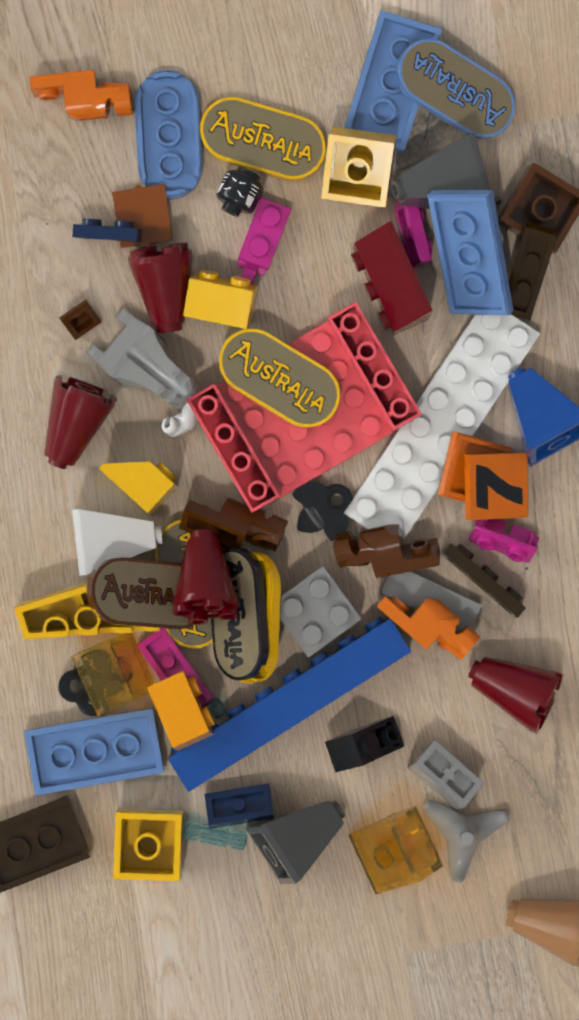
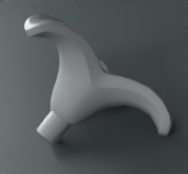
M429 800L423 807L425 814L447 840L450 876L454 882L459 883L465 879L477 845L510 820L505 810H491L463 815L433 800Z

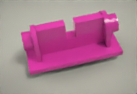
M500 519L475 521V528L468 541L476 543L479 548L488 551L494 550L507 555L513 561H524L527 563L531 561L536 553L539 537L534 535V531L513 524L510 533L507 534L504 533L506 521Z

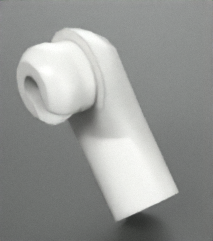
M186 402L182 412L171 418L166 417L162 421L161 427L168 436L179 437L195 427L197 418L188 402Z

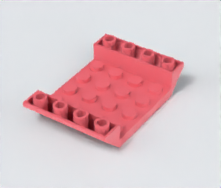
M357 302L328 317L327 322L287 344L327 368L338 382L340 389L339 405L335 414L326 423L311 428L294 426L237 392L226 381L218 385L214 383L187 399L189 406L251 513L291 493L303 484L329 471L422 415Z

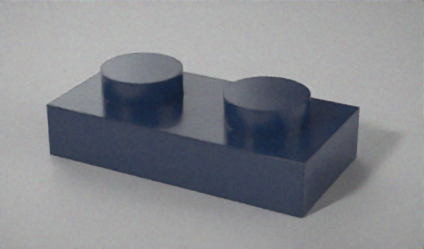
M82 218V225L73 224L72 237L141 242L142 229L134 228V222L115 220L114 227L102 226V220Z
M269 784L204 794L210 829L274 819Z

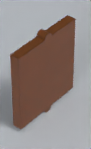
M165 184L148 187L136 185L135 189L112 192L116 221L134 222V228L142 229L141 242L120 241L121 248L141 245L150 246L154 243L173 241Z

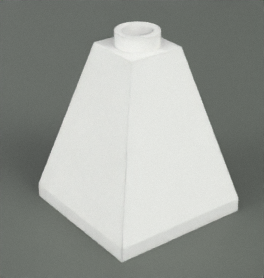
M72 509L80 577L90 576L101 563L108 559L135 558L157 548L156 545L163 544L161 525L154 526L153 521L83 509Z

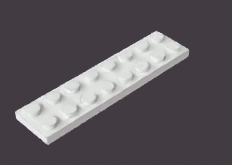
M475 314L416 403L422 415L399 429L344 514L366 529L399 524L405 539L440 486L452 432H459L469 436L474 435L507 385L508 376L517 370L540 333L511 314Z

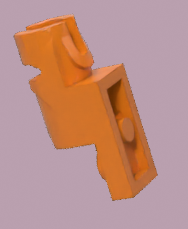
M94 69L29 77L31 91L34 97H40V100H55L59 98V95L64 94L66 113L70 119L76 121L107 119V112L111 106L114 107L117 117L133 115L129 82H102V85L98 86Z
M384 596L376 605L426 650L436 640L438 647L450 652L461 660L480 639V636L469 626L455 633L456 626L460 623V618L440 600L426 597L410 616L405 614L409 608L395 596L391 600Z

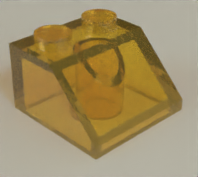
M132 633L120 634L71 656L97 716L108 713L149 694L147 687L155 684Z
M416 806L393 813L348 835L375 894L421 882L444 866Z

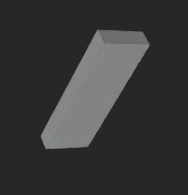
M411 571L387 576L380 591L381 594L390 598L393 596L397 597L402 603L413 609H416L426 597L440 600L460 618V623L456 626V629L462 631L466 626L472 628L482 607L481 604Z

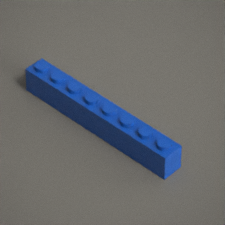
M381 616L364 626L367 632L356 638L354 634L349 635L337 643L339 650L329 656L326 651L322 652L309 661L312 665L309 669L301 673L297 668L281 678L284 682L282 686L274 691L269 686L254 695L255 703L245 708L243 703L226 713L229 717L228 720L220 725L215 721V725L211 726L214 735L179 751L172 747L171 750L174 754L170 755L168 760L187 791L190 792L409 654L411 650L392 620L388 618L383 621Z

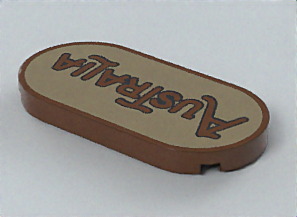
M113 558L101 563L88 579V602L92 610L95 609L99 615L98 617L106 623L165 629H185L194 626L188 623V618L175 616L172 611V603L182 563Z

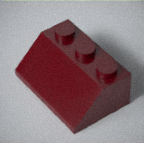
M392 221L355 242L353 247L355 253L351 254V258L357 271L363 270L368 282L364 283L370 300L374 301L377 299L382 311L377 314L384 330L390 329L394 336L429 320L433 310Z

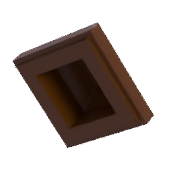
M86 299L59 317L75 340L101 323V320Z

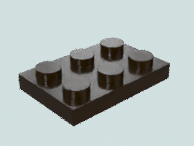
M68 795L0 821V893L91 857Z

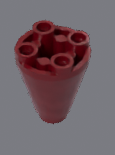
M188 242L169 244L168 247H162V251H157V246L137 248L138 250L130 251L128 263L153 325H156L157 333L182 330V322L185 321L183 313L192 264V249L188 248Z
M200 529L192 531L190 539L187 541L172 603V611L175 616L188 618V623L191 625H204L208 623V619L212 618L222 620L236 619L238 617L239 600L221 542L213 530Z

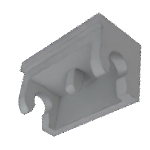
M433 740L432 743L423 748L420 756L414 759L407 768L455 810L463 809L484 785V782L436 740Z

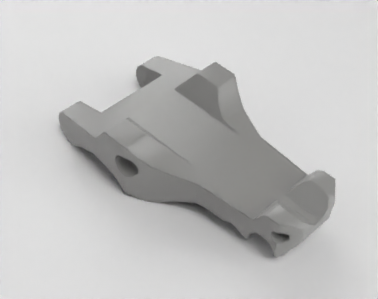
M121 309L116 318L121 324L126 326L104 353L93 344L87 350V353L109 376L124 388L139 387L148 389L167 401L176 410L181 409L186 404L188 397L196 392L198 384L171 361L165 348V340L153 328Z

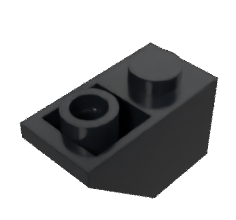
M394 716L345 732L325 741L335 772L363 766L404 747Z

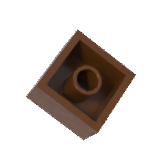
M532 163L527 167L498 216V223L521 238L527 221L558 230L559 232L552 254H555L579 215V189L539 165Z

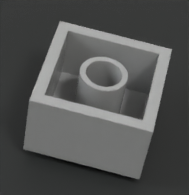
M324 566L283 594L280 600V619L308 658L361 620V617Z

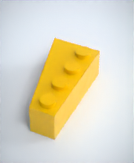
M88 581L17 603L14 607L24 639L56 638L74 635L90 636L107 633L122 634L140 631L155 632L161 630V628L113 625L101 620L95 609L92 610L88 602Z

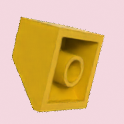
M150 461L103 463L98 468L151 516L178 488L173 483L177 477L161 462L157 466H154Z

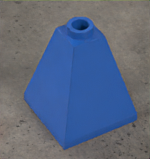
M522 367L513 371L508 376V389L530 467L579 440V407L532 368L526 370Z

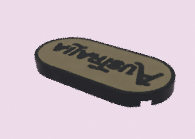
M231 548L223 550L239 600L238 617L232 620L211 619L213 650L217 665L227 677L233 680H247L255 678L260 673L258 671L261 669V666L266 665L269 656L264 575L258 560H254L249 555L252 553L243 548Z

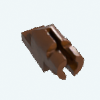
M228 497L220 513L205 505L189 500L179 529L188 533L200 529L213 530L216 532L222 548L225 549L242 548L244 542L247 541L254 546L276 552L289 521L274 514L272 517L266 518L265 510L263 509L251 513L247 504Z
M399 524L360 529L359 538H356L351 531L334 535L333 549L340 568L366 566L371 562L375 577L380 578L440 566L438 539L427 540L421 538L414 540L412 543L405 544Z

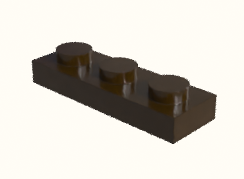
M527 221L509 278L514 309L511 315L531 320L557 239L558 230Z
M451 543L441 553L514 618H518L526 609L520 603L524 598L512 587L508 586L505 590L496 582L499 576L489 567L483 565L480 568L471 561L474 555L462 544L459 543L455 547Z

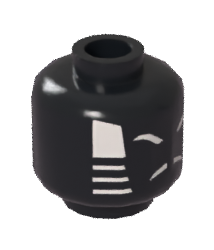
M238 166L237 170H228L216 193L218 200L223 203L221 209L235 217H239L240 213H253L264 192V187L260 183L261 177L241 166Z

